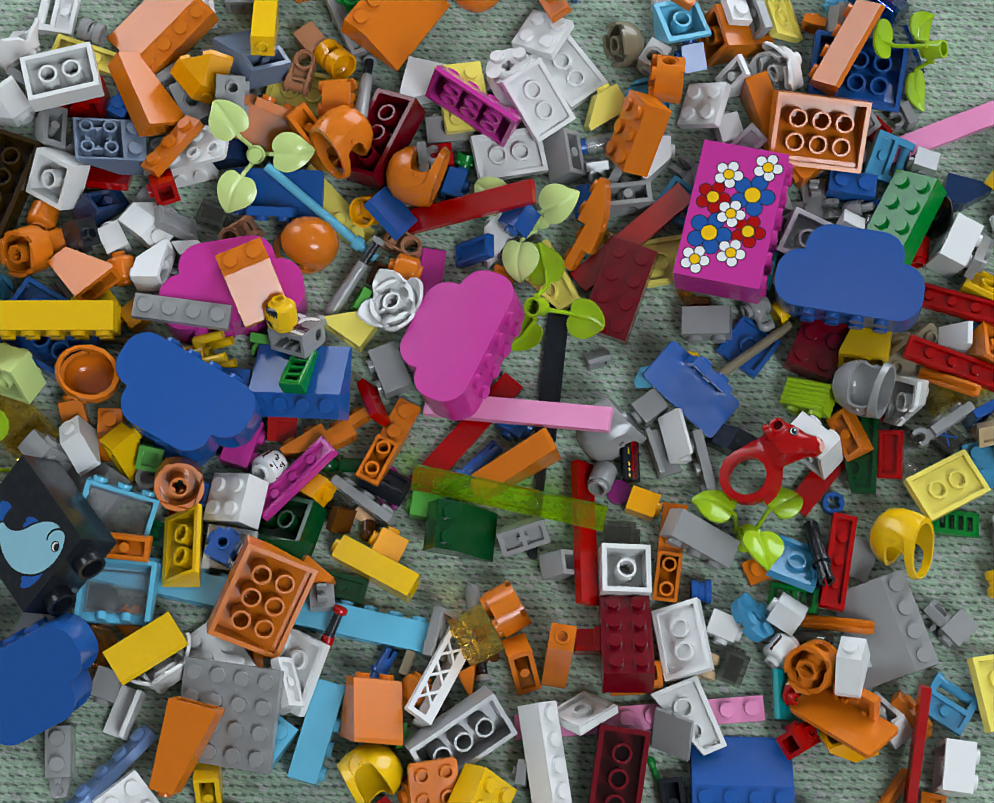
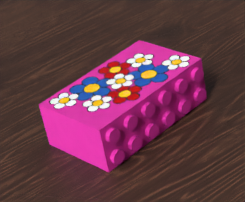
M704 140L673 270L675 288L760 305L761 297H766L767 275H771L773 253H776L778 231H781L783 223V209H786L788 201V187H791L793 179V164L790 163L789 154Z

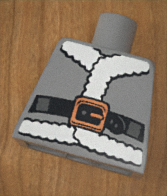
M298 313V323L290 332L277 333L268 327L271 349L306 359L326 340L324 327L327 325L326 318L322 314H317L313 317Z

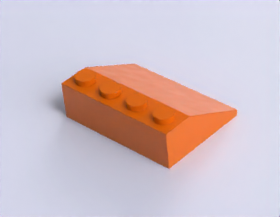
M144 0L106 39L119 51H137L156 75L177 61L180 56L186 55L219 19L214 11L202 0Z
M360 0L344 19L341 32L395 72H398L408 57L411 56L448 10L450 4L446 0Z
M774 89L770 111L768 151L789 154L790 163L793 166L861 174L872 103L866 100Z
M247 535L207 621V634L271 659L279 657L319 570L270 543Z

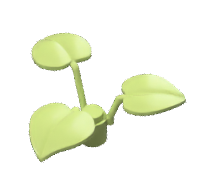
M214 100L212 102L208 122L213 136L222 141H230L237 136L239 140L248 146L246 157L249 164L242 171L241 175L235 170H228L223 173L217 184L218 200L226 213L246 208L255 200L257 195L256 184L251 178L245 177L254 164L263 163L267 156H274L273 164L277 170L293 172L303 167L312 158L315 148L293 132H283L275 137L272 142L274 152H267L266 148L262 145H253L240 134V132L247 130L249 127V118L243 108L228 100Z
M483 177L476 181L474 193L507 184L496 177ZM556 183L545 186L538 197V203L542 208L538 212L541 216L528 237L537 234V230L547 229L550 224H559L566 220L575 208L580 192ZM523 237L520 238V241L509 240L502 251V261L506 271L519 283L525 281L535 270L539 261L537 247L532 242H524L526 238Z

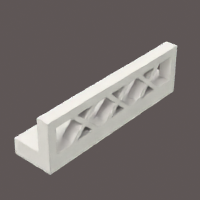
M453 624L449 625L404 708L415 717L412 723L419 728L432 725L476 642ZM454 634L459 639L451 647L450 638ZM447 655V661L440 669L439 659L441 656ZM436 675L432 689L429 691L427 681L429 677ZM425 696L419 710L416 709L414 705L418 698Z

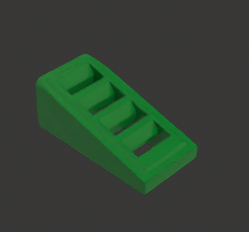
M314 350L308 356V359H299V357L291 355L279 381V386L283 393H307L318 356L317 350ZM297 363L305 364V365H304V366H297Z
M954 510L943 516L944 528L940 527V518L932 522L934 535L979 538L978 513ZM949 517L953 518V529H949ZM958 518H962V530H958ZM967 519H972V531H967Z
M771 582L767 606L774 597L777 598L778 589H782V593L788 594V591H792V597L796 600L798 593H802L801 603L805 606L808 595H813L811 607H808L806 614L818 615L820 589L815 588L813 593H810L790 584Z

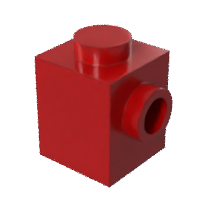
M171 168L166 169L159 178L151 174L148 175L150 184L146 185L150 199L155 197L157 206L159 204L165 206L181 201Z
M797 720L784 727L786 733L776 738L788 761L822 742L817 735L816 729L806 721L799 724Z

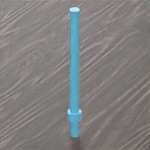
M270 162L263 169L321 219L334 227L336 232L351 243L350 246L356 252L359 250L361 253H365L369 246L365 244L366 241L360 235L356 236ZM376 252L371 259L372 262L379 256Z

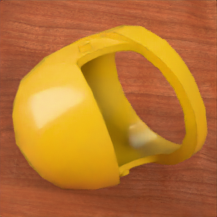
M905 508L887 509L878 516L871 527L869 536L871 551L880 562L887 566L893 564L902 553L907 574L912 580L922 579L928 573L932 563L935 539L931 520L921 513ZM915 543L923 550L922 564L917 573L914 567Z
M365 743L359 745L346 754L336 765L356 803H371L372 799L380 792L394 795L403 779L401 760L389 747L383 744Z

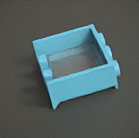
M94 474L93 478H87L82 495L108 531L149 536L160 502L154 491L142 489V492L132 490L133 486L124 482H118L117 485L108 482L107 477Z
M105 558L106 565L97 576L88 579L76 595L74 614L80 616L88 623L144 627L152 622L154 618L161 568L154 559L150 558L148 563Z

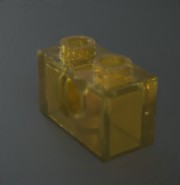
M482 604L471 607L447 621L451 634L457 639L462 649V655L469 662L470 666L481 663L505 649ZM472 631L476 635V640L472 636Z

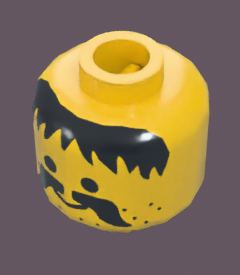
M277 295L272 297L271 301L265 305L267 325L270 329L275 330V332H290L298 323L296 303L292 299L286 298L284 295Z

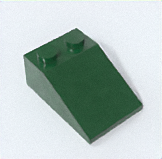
M294 496L270 520L266 521L261 516L258 530L253 531H258V538L312 542L314 545L308 553V556H312L328 511L315 500Z
M441 498L428 502L423 551L493 562L498 514L458 501Z

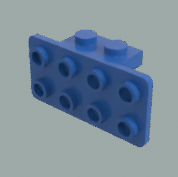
M236 167L233 170L241 175L245 168ZM251 168L246 173L245 177L251 178L256 184V198L246 208L232 212L235 215H252L254 220L268 221V216H277V221L291 222V217L314 216L320 218L265 172L264 168ZM296 170L293 172H281L323 207V171Z
M670 341L644 371L643 378L675 408H681L683 415L697 429H702L706 437L711 438L739 407L740 403L730 393L733 388L728 384L729 379L721 372L716 373L711 368L712 363L702 355L700 357L692 356L676 341Z

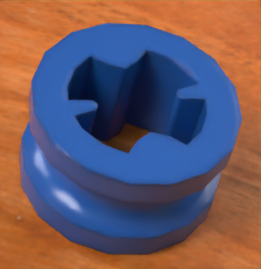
M837 492L826 494L821 501L822 510L828 515H832L833 512L840 513L845 505L844 498ZM830 498L831 501L833 500V498L837 499L838 502L836 505L839 508L836 509L835 507H833V509H830L828 507L829 501L827 499Z

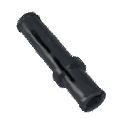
M812 520V528L810 521H807L803 524V530L805 531L813 558L811 562L812 567L817 572L819 584L825 587L824 579H826L827 585L830 586L835 582V577L831 570V558L826 553L818 522Z

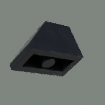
M723 424L713 437L705 438V443L718 452L729 456L734 451L758 438L739 427ZM749 460L743 461L740 464L746 466Z

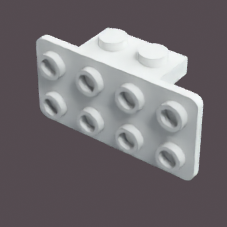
M205 125L201 132L167 168H171L177 188L218 178L219 170L214 166L213 162L226 158L229 141L215 138L209 129V125ZM165 136L152 139L149 142L147 156L155 150ZM145 171L143 172L144 176L148 178L150 174Z

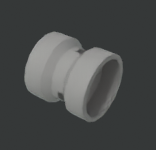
M84 17L78 25L77 39L82 41L89 40L94 45L102 46L108 27L100 22L97 24L93 23L91 19Z

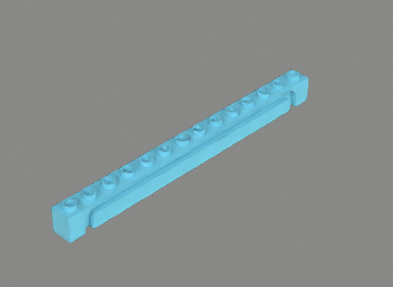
M150 557L161 568L157 597L211 609L214 608L229 574L220 573L219 576L210 575L209 570L202 569L201 587L161 586L162 560ZM100 572L97 576L91 578L90 582L148 594L150 576ZM307 596L293 627L325 633L334 612H310L309 596ZM340 600L339 603L335 602V604L347 608L348 613L342 617L334 636L382 647L387 646L391 649L403 650L405 652L408 649L424 656L422 654L423 644L430 623H426V618L412 616V619L402 617L403 614L389 610L388 614L378 612L379 608L369 605L359 608L354 607L355 603L347 600Z

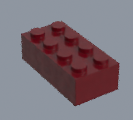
M377 88L369 103L367 117L374 135L371 148L365 156L356 154L352 150L350 151L351 174L346 178L347 181L378 190L387 185L386 171L388 162L395 152L409 147L426 114V111L415 97ZM339 161L336 167L343 173V168Z
M612 236L589 300L599 306L605 319V327L596 334L597 336L627 345L658 259L657 251Z
M814 320V322L802 321L782 368L811 381L829 384L838 365L839 349L850 328L844 324L828 326L824 324V321Z
M600 595L598 621L600 626L602 693H653L655 665L649 595Z
M602 723L598 725L587 803H641L651 731Z

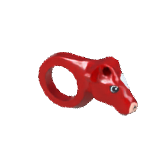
M779 417L772 419L768 425L764 424L761 426L763 432L761 437L734 451L723 461L719 470V483L725 496L730 501L732 500L740 505H756L761 502H765L768 505L776 498L781 489L784 466L806 457H818L825 449L823 440L818 436L805 433ZM746 460L761 462L766 469L764 485L752 494H740L731 485V474L734 468Z

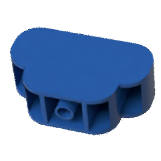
M827 224L818 227L810 234L805 249L791 250L780 259L775 275V296L779 307L785 313L800 317L799 320L814 322V320L824 321V324L828 326L844 324L853 330L870 328L874 333L887 334V331H906L918 321L923 304L925 283L918 270L904 264V247L894 235L882 231Z
M144 332L133 336L127 341L117 357L116 371L120 380L127 386L121 397L122 412L139 433L178 456L187 457L193 461H202L209 458L215 453L219 445L230 449L239 448L253 438L262 421V410L254 394L243 383L244 380L232 372L230 375L222 371L223 368L211 360L209 363L201 359L202 356L198 352L190 348L188 351L180 347L181 343L172 337L165 339L158 334Z
M65 613L50 620L47 617H43L30 627L23 628L12 634L11 637L0 640V744L13 746L30 739L66 720L89 699L92 692V679L87 668L95 662L99 648L92 629L80 616Z

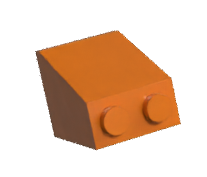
M715 4L704 15L712 33L711 36L697 39V41H703L707 67L731 62L737 54H742L744 58L753 57L757 53L765 51L762 48L764 41L774 44L773 37L768 33L762 39H753L749 26L729 25L722 4Z
M355 671V676L346 675L339 736L353 742L403 746L402 682L394 680V675L379 674V678H372L368 672Z

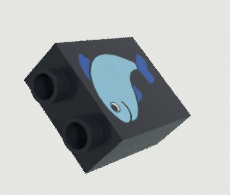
M22 455L0 483V579L24 613L47 614L53 617L61 616L73 608L76 603L75 595L86 581L97 576L106 565L105 557L117 542L59 461Z

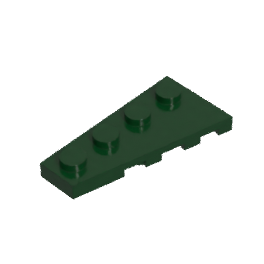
M835 402V405L833 407L834 413H836L843 407H841L837 402ZM857 415L874 449L849 462L846 461L843 455L851 494L876 495L879 419Z

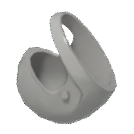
M853 360L842 364L835 372L831 386L835 401L849 413L861 417L880 419L884 415L892 397L896 380V367L888 362H885L883 366L878 364L874 366L868 363L867 360Z
M608 396L596 402L593 406L613 408L614 413L610 433L576 430V438L580 448L586 455L597 461L618 458L620 455L619 450L625 444L632 441L643 444L647 440L646 435L637 424Z

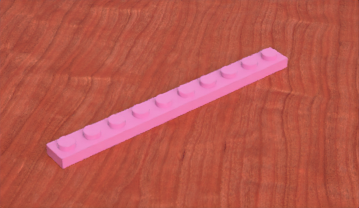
M763 695L707 699L718 725L766 720ZM658 704L619 706V713L602 724L653 730L655 709L661 707ZM518 714L514 715V727L518 733L515 735V740L522 741ZM560 726L562 737L580 736ZM598 726L581 736L597 735Z

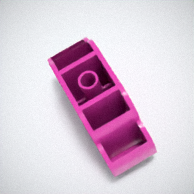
M247 235L190 246L180 257L178 265L179 275L172 276L166 280L161 286L158 296L232 305L229 331H224L225 337L232 335L235 339L237 335L243 334L250 337L251 332L267 331V320L245 329L215 258V255L259 238V236ZM260 237L286 298L295 301L297 313L306 315L308 298L301 270L288 259L276 258L270 243ZM165 323L170 334L178 341L184 343H192L191 340L194 336L217 331L214 329Z
M481 270L468 275L461 284L444 282L435 285L426 293L402 338L400 352L402 358L414 374L416 388L430 409L435 414L453 421L464 420L472 416L479 409L483 399H486L490 393V386L494 378H497L500 373L504 358L509 356L515 337H518L521 332L525 316L524 307L511 282L501 274Z

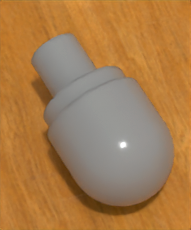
M859 199L850 200L843 204L842 212L844 209H847L863 217L866 215V212L874 211L875 205L874 202L865 203Z

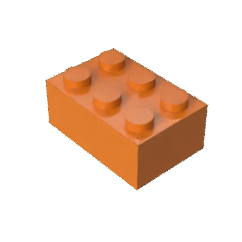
M629 89L628 95L623 100L620 116L615 121L611 140L606 145L605 155L622 172L647 177L672 111L655 96Z

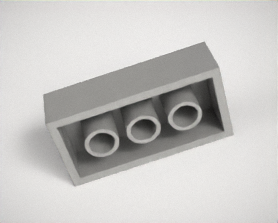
M484 685L435 718L432 725L422 727L404 739L403 747L413 763L452 756L457 760L458 774H460L465 763H476L518 733L495 694Z

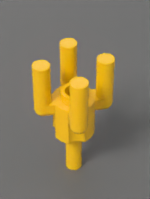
M222 330L194 336L191 340L193 345L183 348L186 351L190 348L198 352L202 356L201 359L207 363L211 360L222 368L238 367L237 360L235 358L228 360L225 352L214 354L215 349L235 344L234 337L232 335L225 337Z

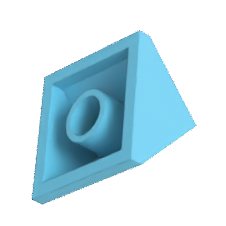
M673 1L655 3L652 6L655 39L671 44L709 37L712 34L698 1L690 11H687Z

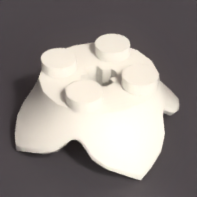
M37 17L34 18L33 25L29 30L13 31L9 38L0 39V68H3L5 72L9 66H17L20 63V57L33 55L41 50L38 38L39 19Z
M764 41L762 48L765 51L757 53L749 62L753 75L767 71L773 89L794 92L796 89L803 87L804 81L800 66L802 63L801 55L798 52H793L786 46H776L772 42Z
M523 47L493 51L490 54V60L483 74L486 91L492 89L499 103L513 108L514 106L500 82L536 59L529 56Z
M379 269L372 283L373 298L365 300L360 305L357 315L368 325L384 328L389 332H395L410 325L422 302L423 283L416 277L405 280L394 270Z
M183 633L189 644L188 646L130 682L145 685L155 690L158 694H163L169 687L182 680L185 657L189 656L191 648L190 633Z

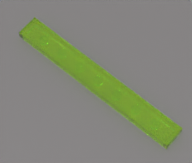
M420 464L414 466L411 489L594 530L603 531L608 505Z

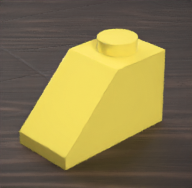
M606 83L596 89L598 93L591 97L583 126L585 132L595 129L621 113L625 97L617 83L611 86L609 83Z
M357 311L324 316L327 321V325L324 328L360 353L377 332V327L366 324L359 318Z

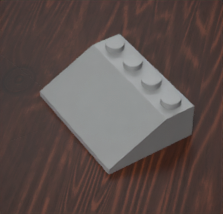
M903 569L847 589L845 609L843 612L834 611L836 617L872 620L875 623V631L872 635L842 632L843 636L867 639L872 667L867 669L863 688L870 689L939 664Z

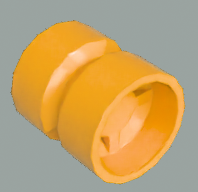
M335 39L322 41L314 52L316 63L334 79H347L355 71L356 58Z
M377 193L358 197L351 202L349 216L356 226L366 228L379 224L364 207V204Z

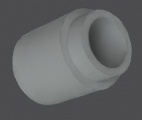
M597 461L594 464L587 481L588 490L591 494L601 497L611 490L617 475V468L611 462Z

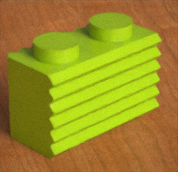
M787 377L788 381H786L780 398V403L787 413L798 416L803 411L809 416L814 415L819 420H821V417L830 418L836 402L831 387L832 384Z

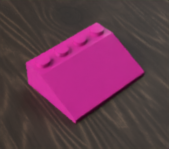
M437 65L434 69L425 96L504 148L522 119L518 112L511 107H505L499 103L495 96L487 95L481 91L475 83L467 82L461 78L454 69L446 68L443 65Z

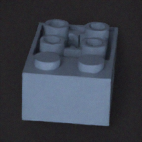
M251 30L213 37L211 39L220 53L233 57L231 71L234 75L245 76V81H250V89L285 81L291 61L280 45L276 44L275 56L251 55Z
M72 118L75 160L119 175H143L144 170L140 165L147 157L145 136H138L132 120Z

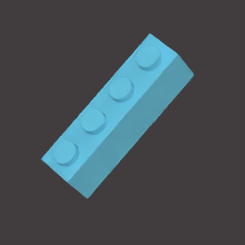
M318 679L287 774L288 778L317 787L319 781L324 782L328 767L324 766L327 757H332L335 743L331 741L334 732L339 733L341 718H339L343 707L345 686Z

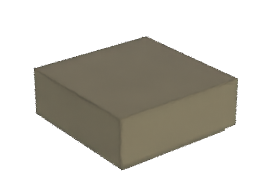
M406 650L398 672L399 676L404 677L411 673L417 658L414 651Z

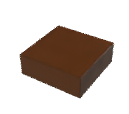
M333 506L326 529L330 532L350 533L357 511L350 507Z

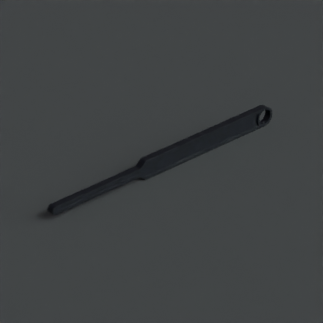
M566 270L571 281L573 282V277L570 275L571 273L568 270ZM549 302V307H550V308L557 309L555 306H553V305ZM548 313L538 401L560 403L568 333L566 323L569 315ZM536 427L535 433L545 427ZM546 428L555 443L557 428ZM547 468L537 472L532 517L542 514ZM538 547L529 549V559L534 560L537 558Z

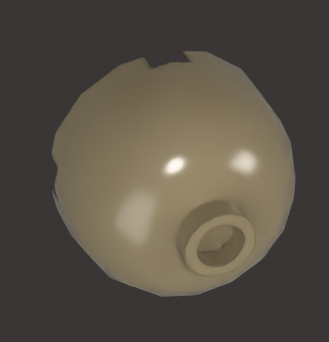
M610 22L605 28H609L608 34L603 36V49L608 60L611 55L614 65H611L613 68L632 66L638 61L645 48V38L640 29L631 22Z

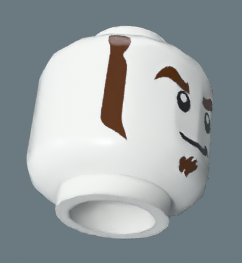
M268 450L253 460L252 474L269 482L270 485L288 468L287 460L279 451Z
M776 633L763 648L766 664L772 669H784V662L788 653L800 646L798 640L787 633Z

